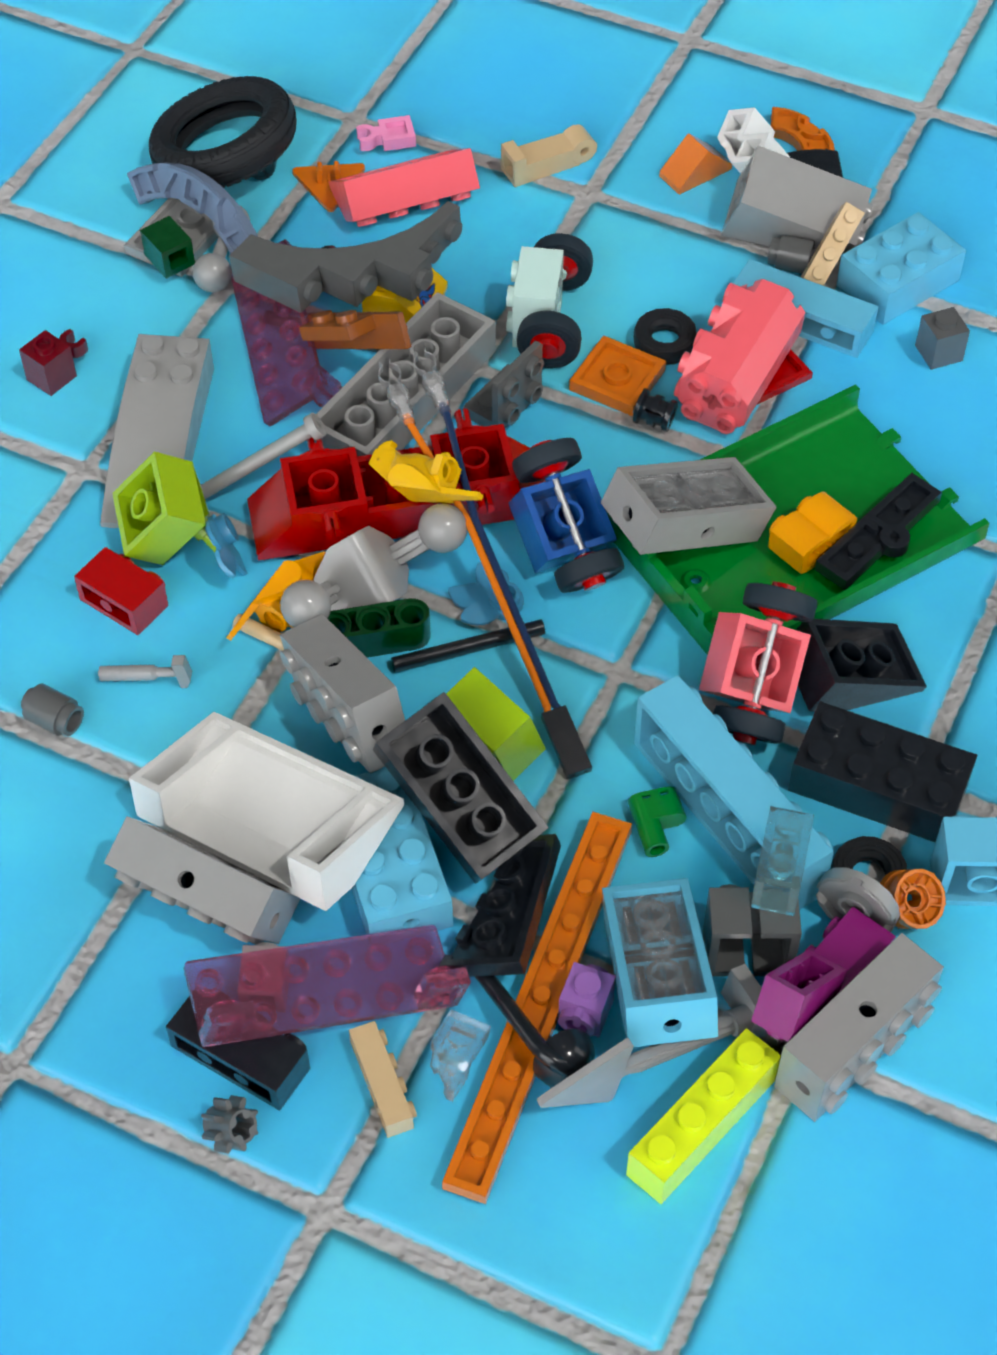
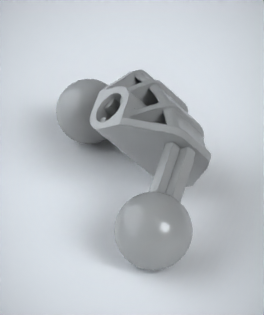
M435 504L424 511L419 520L418 529L397 542H394L391 537L370 526L346 537L327 549L313 581L299 580L286 588L280 601L283 618L290 626L296 627L321 614L328 619L330 611L390 602L400 598L407 593L409 568L406 562L429 549L438 553H448L462 545L468 532L463 513L451 504Z

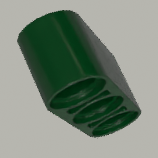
M416 598L330 611L328 620L367 658L417 650L427 645L430 640V611L425 602Z

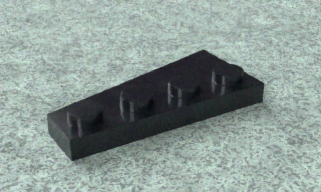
M556 834L539 835L498 867L493 875L496 882L490 891L482 893L475 907L478 912L469 926H462L455 938L458 943L452 955H445L438 966L444 978L525 974L561 848Z

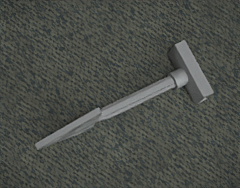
M743 964L730 970L721 991L722 996L731 1009L725 1011L723 1016L718 1018V1037L651 1045L632 1054L634 1045L629 1038H626L549 1089L536 1100L541 1108L609 1102L614 1098L619 1083L624 1076L645 1071L726 1036H738L746 1028L780 1055L782 1054V1049L779 1044L785 1040L771 1037L764 1028L751 1022L762 987L747 965Z

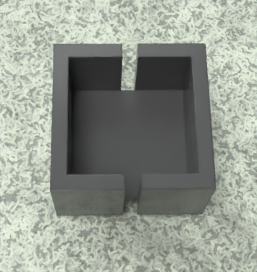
M732 884L722 885L718 888H709L703 925V941L712 976H728L731 969L745 964L743 938H750L753 976H766V974L797 957L802 935L797 887H783L778 884H770L758 887L757 892H749V887L740 888Z

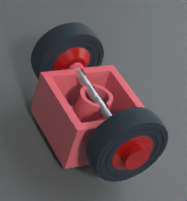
M773 581L772 585L748 583L743 596V605L762 612L764 616L769 618L761 620L742 613L719 612L699 690L749 706L734 708L716 705L713 715L717 714L723 719L728 732L733 734L732 736L736 741L750 745H756L757 740L780 744L784 736L786 723L769 717L764 711L758 709L791 713L811 635L782 625L783 621L789 620L811 622L815 616L817 600L797 592L795 586Z

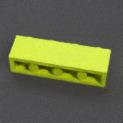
M746 1028L628 1153L626 1176L658 1203L662 1204L775 1082L781 1055Z

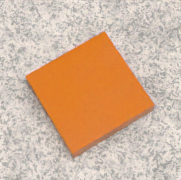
M603 335L569 380V390L633 416L636 403L643 389H649L650 393L665 372L666 360Z

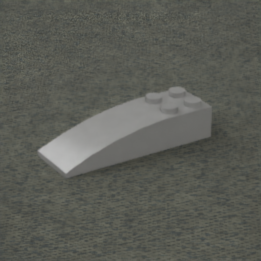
M138 334L124 386L111 448L100 521L101 527L119 528L112 493L154 451L188 461L193 460L214 372L210 339Z

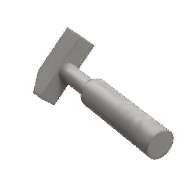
M173 655L171 667H157L155 665L100 666L98 676L101 682L155 680L158 677H176L180 687L187 688L191 681L192 670L185 655Z

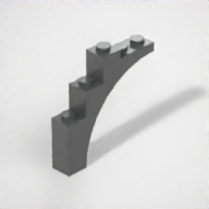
M447 201L430 217L408 230L382 240L357 246L329 249L302 248L274 243L250 234L229 255L234 281L300 313L312 302H315L322 292L358 307L367 296H371L377 286L413 301L422 291L427 290L432 283L433 271L431 264L436 263L441 253L452 242L457 241L461 235L460 206Z

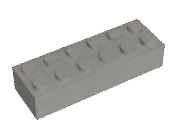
M437 292L406 323L412 347L408 349H380L316 414L326 429V436L322 438L324 448L343 449L355 447L357 456L373 454L379 445L392 440L398 445L396 450H402L414 437L408 429L405 420L402 419L396 404H392L390 388L384 387L379 382V362L383 364V372L380 374V377L390 382L393 397L401 395L403 392L397 387L399 373L389 368V359L391 363L399 366L401 370L400 384L407 393L406 401L411 410L412 420L418 431H420L437 414L440 407H437L432 393H428L426 389L425 376H420L414 370V351L418 353V361L415 365L419 369L426 371L428 386L438 383V381L432 375V367L435 365L434 361L424 357L425 347L426 352H430L436 357L435 372L441 378L442 390L448 402L496 351V321Z

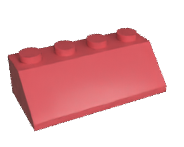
M471 148L451 149L329 181L330 189L346 222H357L358 227L376 223V216L388 213L389 218L409 214L408 207L420 205L421 210L437 207L440 205L439 199L451 196L452 202L470 198V191L480 188Z

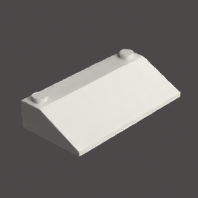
M216 712L211 713L129 778L138 817L324 911H327L355 885L404 806L403 798Z

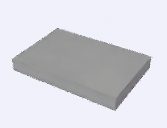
M168 198L124 244L127 255L153 265L144 255L140 230L167 216H170L191 238L195 262L218 239V236L213 230L212 220L205 213H198L179 199ZM191 267L175 275L182 277Z

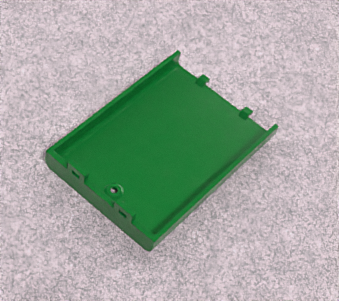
M856 384L700 459L736 457L776 505V509L758 541L640 555L607 512L617 538L614 542L707 655L719 612L742 613L761 620L769 618L764 616L762 612L743 605V596L748 583L772 585V582L776 581L795 586L797 592L817 600L814 619H832L984 540L990 523L984 518L970 526L952 508L951 503L958 502L959 496L949 487L941 491L940 502L909 530L910 543L906 554L896 558L883 555L846 590H843L818 573L815 567L806 573L800 574L768 548L769 529L772 523L782 515L787 516L796 511L800 502L807 496L813 497L824 491L857 517L856 523H858L911 473L929 483L893 446L894 443L901 442V436L893 428L881 433L861 413L858 408L860 388ZM698 578L701 582L695 584L691 582V579ZM794 620L783 621L782 626L796 630L802 622Z

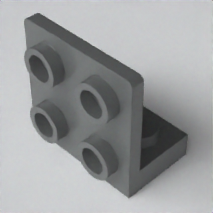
M534 341L510 365L507 364L463 406L469 410L472 421L481 426L504 424L506 428L508 425H513L530 404H534L539 400L543 392L542 368L544 365L542 359L543 345L540 342Z

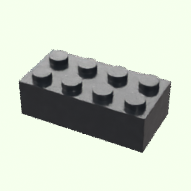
M445 692L377 741L373 748L374 753L475 884L549 828Z
M819 701L794 760L788 791L936 842L943 817H952L958 814L978 755Z

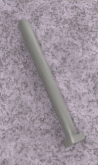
M310 413L303 418L304 424L201 484L205 499L309 438L313 437L315 440H319L326 436V429L321 419L315 413Z

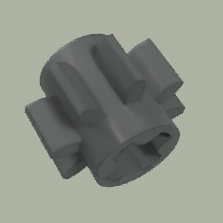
M231 1095L229 1099L213 1098L214 1106L201 1115L204 1129L202 1139L215 1141L214 1151L229 1154L232 1149L246 1151V1143L251 1141L255 1135H258L255 1117L258 1111L245 1108L246 1098Z

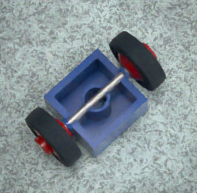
M574 438L539 442L515 458L512 466L520 483H532L544 479L546 482L520 489L508 503L534 572L538 573L561 566L554 572V576L562 593L582 589L584 591L596 589L606 584V580L624 569V562L618 549H607L617 538L606 509L600 503L602 499L590 469L561 477L560 473L570 469L582 459L580 448Z

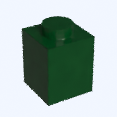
M170 216L140 230L144 255L166 279L195 264L191 238Z

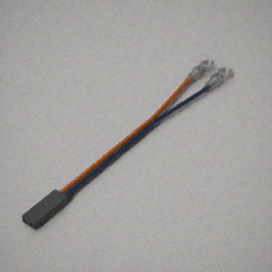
M425 347L424 357L433 360L435 363L432 367V372L426 373L425 370H421L415 365L418 361V353L414 351V370L417 374L423 376L422 385L426 395L431 397L435 408L444 417L454 458L462 469L460 480L463 490L471 491L451 418L450 400L445 391L446 383L443 376L436 371V357L432 353L426 352ZM389 359V368L399 373L397 383L390 385L389 381H385L380 377V374L383 372V364L379 362V382L384 387H387V399L390 406L396 410L399 419L410 430L423 454L435 458L415 426L416 422L414 411L410 404V394L407 387L400 382L401 370L399 366L391 363ZM474 500L466 501L470 516L461 501H453L455 503L454 506L465 517L468 533L542 704L544 713H541V720L566 779L568 780L591 772L592 765L566 705L560 706L478 517Z

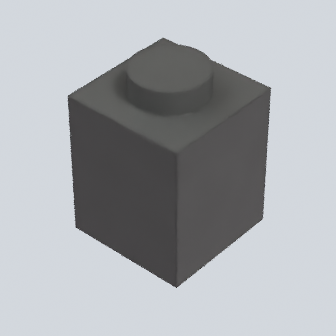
M954 307L921 316L915 346L931 370L961 362L964 358L970 330Z

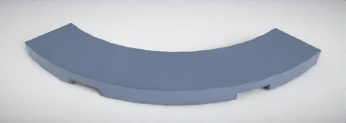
M164 162L138 167L127 173L139 205L159 198L179 199L198 213H205L215 223L214 229L224 241L230 254L250 234L258 236L248 217L231 195L212 178L193 167L179 163Z

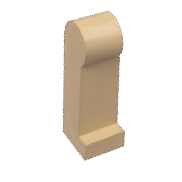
M579 124L568 127L563 133L521 146H517L514 140L501 144V170L512 185L518 187L579 166L590 160L597 151V143L587 130Z

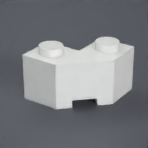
M755 107L728 111L717 138L726 150L730 162L740 174L757 146L790 157L773 138L775 131Z

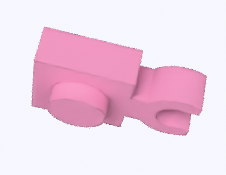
M410 115L379 119L378 126L375 127L368 124L356 127L360 151H370L379 145H383L384 151L416 147V135Z

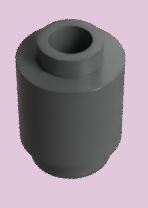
M782 235L781 238L773 237L767 263L775 265V268L779 270L803 274L817 249L815 248V241Z
M43 683L28 689L21 701L22 715L25 720L57 736L62 734L71 736L74 734L84 717V710L78 706L77 700Z

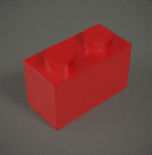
M104 547L74 576L81 601L136 635H139L169 606L165 583L158 574L143 570L135 565L129 557H125L124 554L118 555L107 547Z

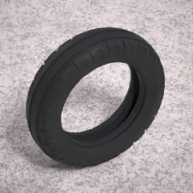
M240 76L223 79L220 82H213L212 84L205 85L204 88H199L189 93L188 96L182 97V99L176 101L174 105H171L159 117L149 137V154L152 164L164 162L183 164L206 174L223 188L225 186H232L242 182L241 180L243 179L247 180L257 175L258 171L262 172L287 150L296 131V111L286 91L269 79L256 76ZM244 116L260 117L247 132L226 144L206 150H185L198 135L216 124Z

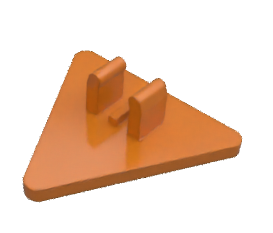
M334 161V165H322V162H317L316 166L295 167L292 172L295 178L327 212H334L338 207V203L330 189L329 181L364 173L365 165L363 163L339 164L338 161Z

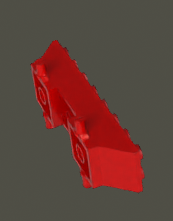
M463 408L462 417L461 409H458L454 413L458 427L455 429L471 491H477L483 495L482 500H474L481 524L514 520L508 504L522 488L546 482L544 479L532 483H520L516 478L512 462L530 448L507 436L504 424L491 426L472 425L469 410ZM448 432L430 435V445L428 447L434 457L436 454L448 452L454 458ZM313 437L306 440L309 451L298 456L280 458L281 469L247 498L258 561L327 550L329 547L367 526L388 535L392 539L403 538L418 529L419 520L425 510L435 504H440L411 502L369 465L373 454L357 456L355 447L343 449L324 448L322 438L315 440L316 443H314ZM420 447L397 450L401 454L417 453L424 455ZM459 477L456 489L463 490L461 480ZM461 501V503L463 504L464 508L470 516L467 502Z

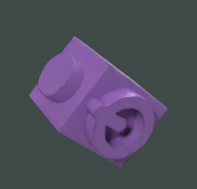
M574 962L559 998L558 1024L564 1030L571 1028L582 1029L590 1037L593 1035L600 1037L614 1001L616 976L609 974L600 966L593 964L585 966Z

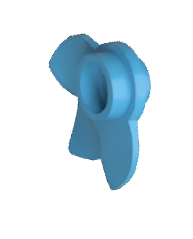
M225 513L219 516L215 514L209 516L208 521H206L205 530L211 543L216 547L215 557L221 570L230 578L236 577V569L243 575L248 574L239 552L233 545L234 542L239 540V537L231 520Z
M481 562L476 566V583L453 586L448 589L453 603L464 610L461 614L462 622L479 626L489 624L498 617L505 618ZM502 570L520 612L524 605L523 594L514 583L509 582L507 572Z

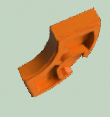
M772 107L771 127L775 131L773 138L781 139L793 145L797 151L811 149L835 150L834 143L827 131L823 128L819 129L809 122V117L790 109Z

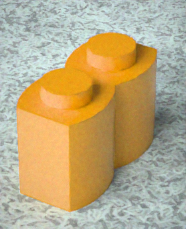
M824 491L813 497L807 496L800 502L796 511L787 516L782 515L772 523L769 529L768 548L800 574L806 573L815 567L818 558L856 524L857 517Z

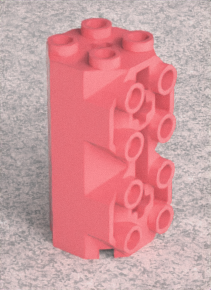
M765 279L755 281L753 286L747 287L748 284L738 286L729 283L723 296L722 306L715 305L709 316L708 325L713 327L712 330L699 329L693 342L692 352L686 351L678 365L677 371L682 373V376L676 384L673 396L678 397V400L681 402L682 414L689 420L711 427L723 434H730L735 428L745 425L802 330L805 311L801 305H799L798 309L792 302L794 299L792 292L788 288Z

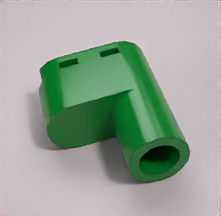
M671 786L632 795L628 799V805L645 854L648 857L661 856L669 850V844L663 829L679 826L687 819L680 797L676 793L675 787Z

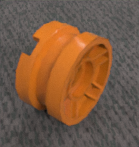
M925 869L894 870L886 874L880 881V884L891 893L898 904L900 917L895 925L898 929H927L936 924L943 915L946 905L945 891L941 881L934 873ZM911 894L912 900L907 902V896Z

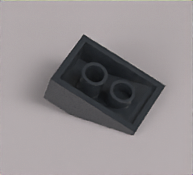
M813 618L811 622H802L796 629L811 635L798 683V688L809 711H816L819 701L845 710H851L922 692L927 687L897 624Z

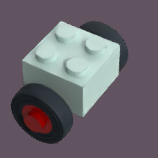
M563 233L547 235L541 238L534 247L521 246L519 261H512L511 282H515V285H508L506 306L512 307V311H508L506 332H512V347H517L520 354L534 341L540 342L543 345L542 359L544 361V368L566 366L575 360L580 351L582 337L579 326L572 318L560 313L562 291L579 288L587 282L592 272V252L589 246L578 237Z

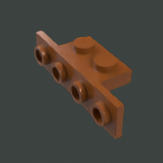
M331 310L301 315L304 325L299 327L303 341H309L311 349H408L412 347L403 312H356V310L332 313Z

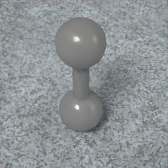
M240 206L250 221V217L247 211L242 206ZM213 221L212 227L218 236L213 253L202 255L193 266L195 283L202 290L212 293L225 289L232 277V269L226 259L228 248L214 229L215 223Z

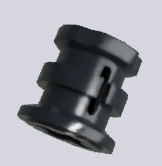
M644 388L635 406L633 422L638 423L642 419L646 421V425L651 427L659 425L661 430L668 432L677 411L678 401L673 399L670 402L664 401L665 397L658 394L655 397L650 396L649 389Z

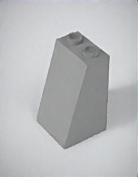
M757 146L737 179L721 236L770 246L773 237L781 238L782 235L814 240L815 248H817L841 205L848 202L865 212L845 247L842 253L844 254L863 243L865 232L861 231L862 224L867 222L872 211L873 204L869 203L872 189Z

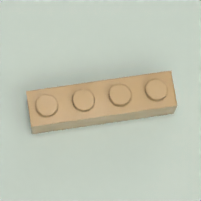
M848 202L841 205L801 278L823 286L825 285L865 212Z
M375 1021L349 1029L350 1043L387 1138L414 1129L413 1118L417 1117L413 1102H407L404 1093H407V1088L403 1077L397 1078L394 1070L398 1068L394 1054H388L385 1046L388 1045V1040L384 1030H378Z

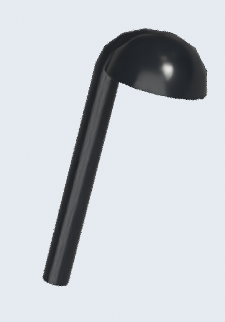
M474 976L535 1056L533 1061L535 1076L550 1088L595 1059V1048L588 1033L582 1029L571 1028L560 1031L545 1041L496 976Z

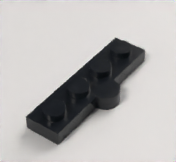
M911 473L816 560L815 570L843 590H846L883 555L893 558L903 556L909 548V530L940 502L942 492Z

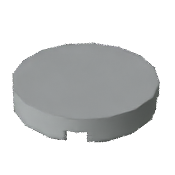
M847 867L832 868L824 873L817 885L819 889L816 894L818 903L831 920L836 916L842 919L854 907L889 932H892L900 917L897 902L884 886L863 872Z

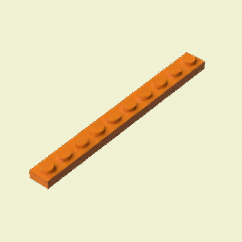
M593 811L515 1001L545 1041L552 1036L557 1024L559 998L574 962L580 964L602 909V888L611 886L632 831V823ZM508 1021L442 1181L443 1190L483 1204L487 1203L536 1077L533 1071L535 1056Z

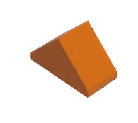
M688 133L662 167L659 176L680 195L731 170L732 164L713 146Z

